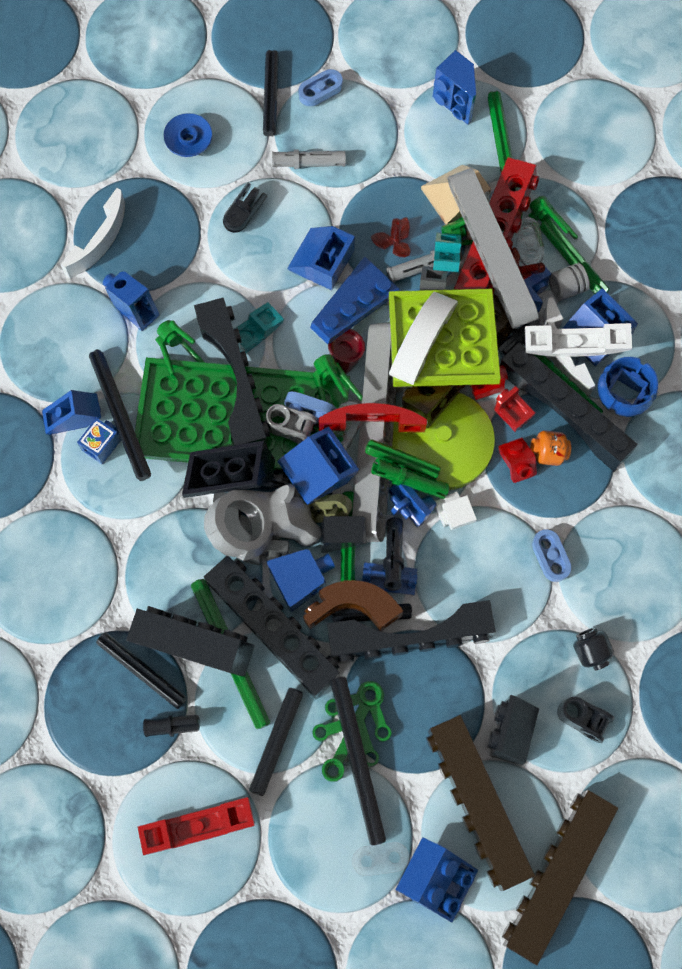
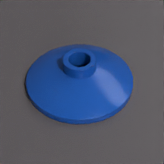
M184 113L175 116L167 123L163 134L164 142L172 153L182 157H193L203 153L209 147L212 140V130L210 124L203 117L193 113Z

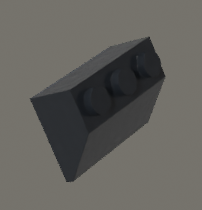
M264 441L190 452L182 496L188 498L263 486L273 481L275 458Z

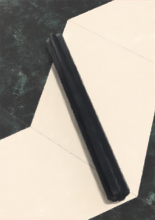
M96 349L89 353V359L134 474L139 481H145L151 477V471L104 353Z
M346 677L334 678L330 683L369 843L373 846L379 845L386 841L347 679Z

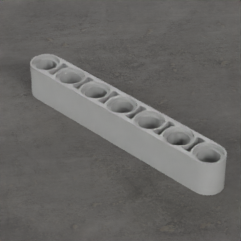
M469 168L447 177L451 193L510 325L514 329L537 320L538 312L474 170Z

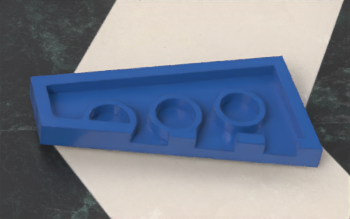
M364 257L315 317L310 328L324 342L330 344L389 301V291H399L400 289L371 261Z

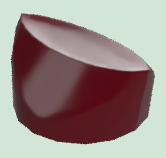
M349 329L328 344V350L335 363L338 362L344 373L348 374L361 359L365 351V343L358 332Z

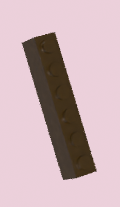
M461 715L430 728L428 731L430 736L426 737L427 743L432 753L437 752L441 762L438 763L440 772L444 779H450L453 789L450 790L451 796L456 806L461 805L464 810L465 816L462 817L467 831L469 833L474 832L478 841L474 846L480 859H486L490 870L486 872L494 888L498 886L500 891H505L535 877Z
M589 790L584 791L582 795L577 793L570 805V808L573 810L568 820L564 818L559 825L556 833L560 836L555 845L551 843L543 856V859L546 860L543 869L535 871V877L531 878L529 883L533 888L528 897L522 896L516 907V911L519 914L515 922H509L502 934V938L505 939L504 947L534 965H538L618 810V807Z

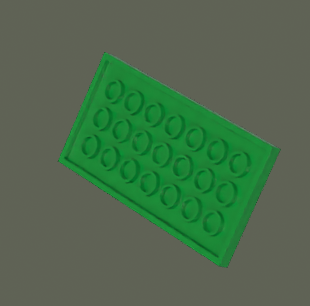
M146 357L135 425V434L145 459L188 463L190 452L234 445L228 421L236 401L237 381L231 366L171 360L175 373L170 375L164 359ZM245 367L247 375L252 374L256 389L252 390L254 398L259 397L263 412L259 413L261 422L266 421V414L271 406L276 404L286 406L284 401L288 392H298L320 400L317 383L313 376L314 372ZM338 375L349 397V387ZM322 379L326 402L334 405L337 409L348 406V397H343L333 380L326 382ZM275 416L271 419L276 424L285 421L281 416ZM319 422L313 426L311 435L319 432ZM333 431L344 447L345 431ZM270 433V436L266 437L268 449L275 458L274 471H283L277 461L296 447L298 443Z

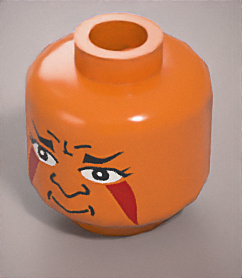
M544 430L539 432L536 438L532 439L530 449L539 464L559 466L569 459L571 442L567 440L566 435L562 432Z

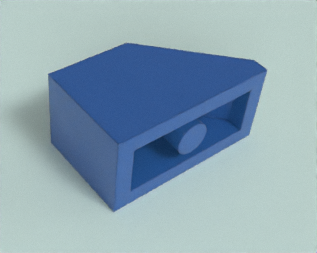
M70 390L42 410L45 433L49 435L86 428L96 418H101L98 395L96 393Z

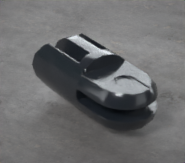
M247 182L224 214L223 225L231 233L242 231L268 197L263 192L251 208L250 206L260 189L254 187L245 200L242 201L251 187L249 182Z

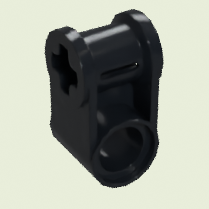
M571 697L561 702L557 709L558 717L563 723L598 743H603V734L609 722L614 720V716L607 711L595 707L579 697ZM568 704H573L577 707L578 715L576 718L568 715Z

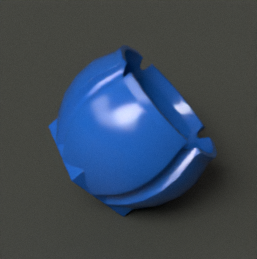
M631 356L619 358L607 365L604 373L599 377L597 389L600 401L608 411L614 410L617 416L633 417L642 414L651 407L652 402L657 397L658 378L655 370L648 363L642 365L640 358ZM617 380L639 393L633 404L611 392Z

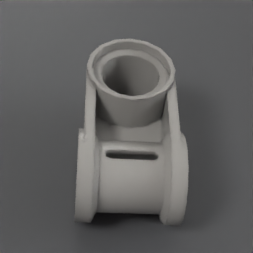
M280 404L271 406L266 414V422L270 433L290 439L298 444L311 435L313 426L318 423L316 416ZM275 416H281L285 421L276 424L271 419Z

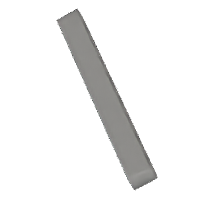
M390 322L371 324L368 329L362 403H379L395 406L397 387H393V376L389 375L392 367ZM360 421L357 455L359 471L356 473L352 516L366 517L367 543L382 542L385 538L389 479L371 473L372 465L377 458L366 454L365 448L371 439L392 447L394 422Z

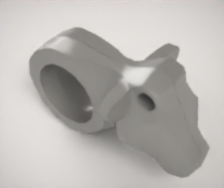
M293 484L281 486L272 492L232 490L211 504L204 517V530L214 548L226 556L237 557L242 561L254 559L261 555L269 545L273 535L292 539L303 547L317 543L322 536V529L312 519L309 505L305 503ZM228 507L241 510L250 519L252 537L249 542L239 541L227 530L224 519L225 511Z

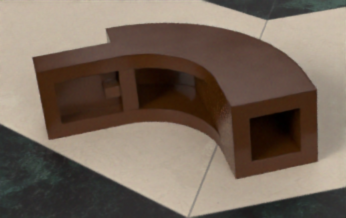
M347 580L333 583L321 589L319 597L323 602L319 603L316 601L305 610L306 614L303 616V619L311 630L336 611L355 609L366 614L377 629L382 632L402 617L403 610L393 597L380 587L368 582Z

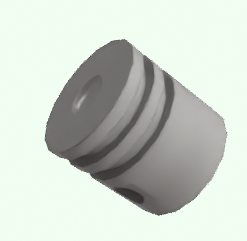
M576 263L552 272L549 285L556 300L563 301L588 291L589 279L584 267L580 263Z

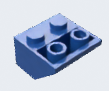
M455 50L436 68L432 97L439 105L445 106L458 120L464 121L467 125L471 123L476 98L474 64Z
M334 226L310 228L287 269L332 291L355 251V236Z
M602 288L578 309L562 329L603 328L604 324L631 323V334L633 335L638 323ZM610 354L585 357L596 367Z
M330 427L309 436L277 461L307 505L346 485L359 471V468Z
M422 837L395 890L452 923L461 908L469 888L474 882L478 869L448 849Z

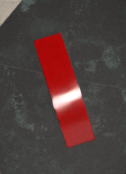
M379 403L349 405L319 417V431L330 427L332 431H346V421L398 422V432H425L427 426V419L411 410Z
M249 797L209 809L141 825L137 828L143 855H149L254 827L255 822Z

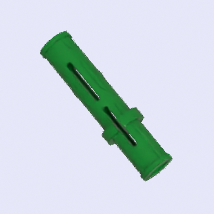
M379 458L372 465L371 473L373 475L392 481V484L398 486L401 484L440 499H445V495L449 492V483L406 469L405 465L391 464Z

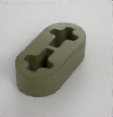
M328 494L309 504L311 516L315 523H321L324 516H348L353 507L351 500L343 494Z

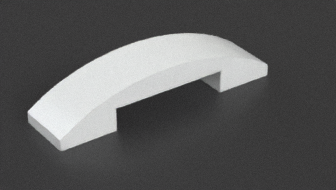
M116 188L103 206L107 218L83 250L75 245L61 264L66 277L72 278L86 271L106 253L114 242L122 225L125 212V201L119 188Z
M435 291L430 295L412 323L389 372L390 376L414 385L443 325L447 324L456 308L457 300Z
M552 297L548 299L544 309L543 326H552V329H559L563 317ZM550 356L559 370L587 396L591 395L595 384L585 363L575 366L571 357Z
M631 323L604 324L603 328L579 329L525 326L526 353L545 356L579 357L632 350Z

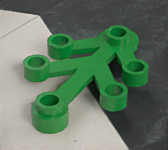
M367 681L359 686L357 694L351 695L353 707L359 705L355 715L365 756L368 753L376 756L374 763L367 762L368 767H374L379 761V755L373 749L364 722L369 710L376 726L374 735L378 741L386 742L389 740L391 729L386 725L380 708L384 699L383 688L374 681ZM373 691L376 697L374 700H367L365 693ZM330 699L325 704V711L329 716L336 717L338 712L332 713L328 710L329 704L335 703L334 699ZM340 720L326 725H316L312 731L314 739L318 742H323L328 736L342 732ZM318 728L326 730V735L323 738L316 736L315 732ZM385 728L388 731V736L385 738L379 737L378 730ZM344 737L333 759H328L322 766V775L329 782H337L344 775L343 762L348 754ZM330 766L338 768L339 772L336 776L328 774L327 771Z

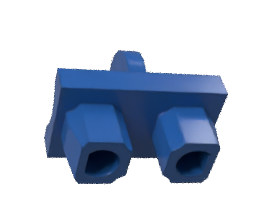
M394 484L389 489V493L392 496L390 500L395 505L390 511L391 514L395 517L401 513L406 520L410 518L417 528L423 525L437 506V503L431 496L421 499L417 495L419 490L402 484L399 486Z

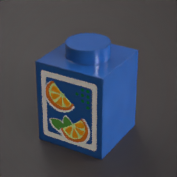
M96 418L77 443L84 453L103 465L121 442V439L114 424L107 420L102 422Z

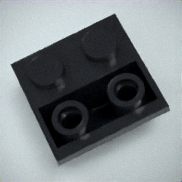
M510 695L505 701H501L500 705L498 704L494 716V721H497L498 725L497 728H494L493 732L491 731L487 743V748L491 749L489 756L520 766L524 765L527 760L539 708L513 695Z

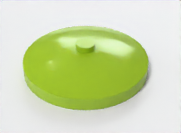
M459 393L429 428L426 427L425 432H398V422H394L392 447L439 465L441 470L436 480L449 483V491L462 488L475 481L487 468L492 457L495 443L492 423L484 409L473 399L462 393Z

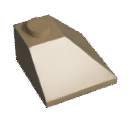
M461 165L421 186V190L445 225L462 217L451 193L447 177L471 167ZM473 169L489 201L491 188L480 172Z

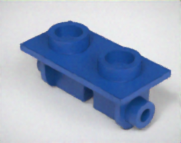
M364 562L362 581L374 584L389 593L415 596L417 569L404 567L401 571L402 587L399 590L390 591L384 587L385 570L383 565Z

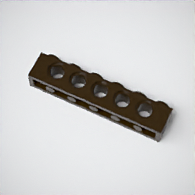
M494 294L493 303L497 347L499 348L514 329L510 325L498 296ZM466 385L413 386L404 392L402 406L426 418V427L429 428Z

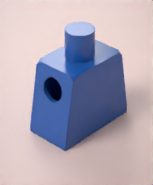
M125 271L120 272L117 276L110 273L104 278L103 285L113 305L139 330L143 331L160 315L149 290Z
M309 549L267 561L268 569L290 612L299 608L326 587V581L322 574L335 568L329 554L314 560Z

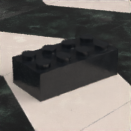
M147 606L146 611L136 609L126 641L243 677L246 675L255 646L247 642V636L226 629L221 634L223 630L221 628L200 621L197 625L195 620L174 613L172 615V613L151 606Z

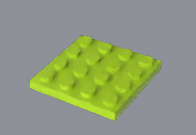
M492 289L389 291L392 365L412 323L434 291L458 301L447 324L443 325L425 359V365L414 385L393 377V387L500 383Z

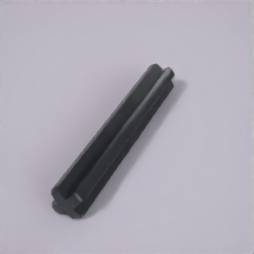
M268 50L265 58L263 134L265 136H274L276 134L279 60L276 50Z
M104 632L96 641L98 646L173 707L179 709L183 706L186 697L108 633Z
M288 688L249 787V791L256 795L264 796L303 697V692L298 689Z

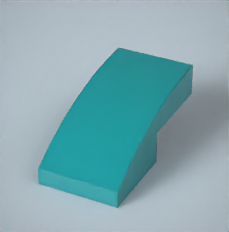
M436 233L433 270L459 272L461 235Z
M269 302L251 312L248 320L235 327L238 328L242 343L238 344L240 352L245 351L247 353L284 322V318Z

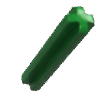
M373 439L368 441L365 453L391 464L405 465L406 469L433 479L438 478L441 467L439 465Z

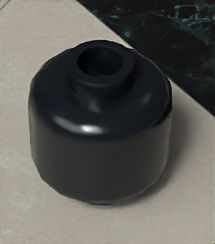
M593 627L576 635L577 640L574 642L573 648L583 667H593L597 671L609 665L608 660L614 655V649L604 631Z

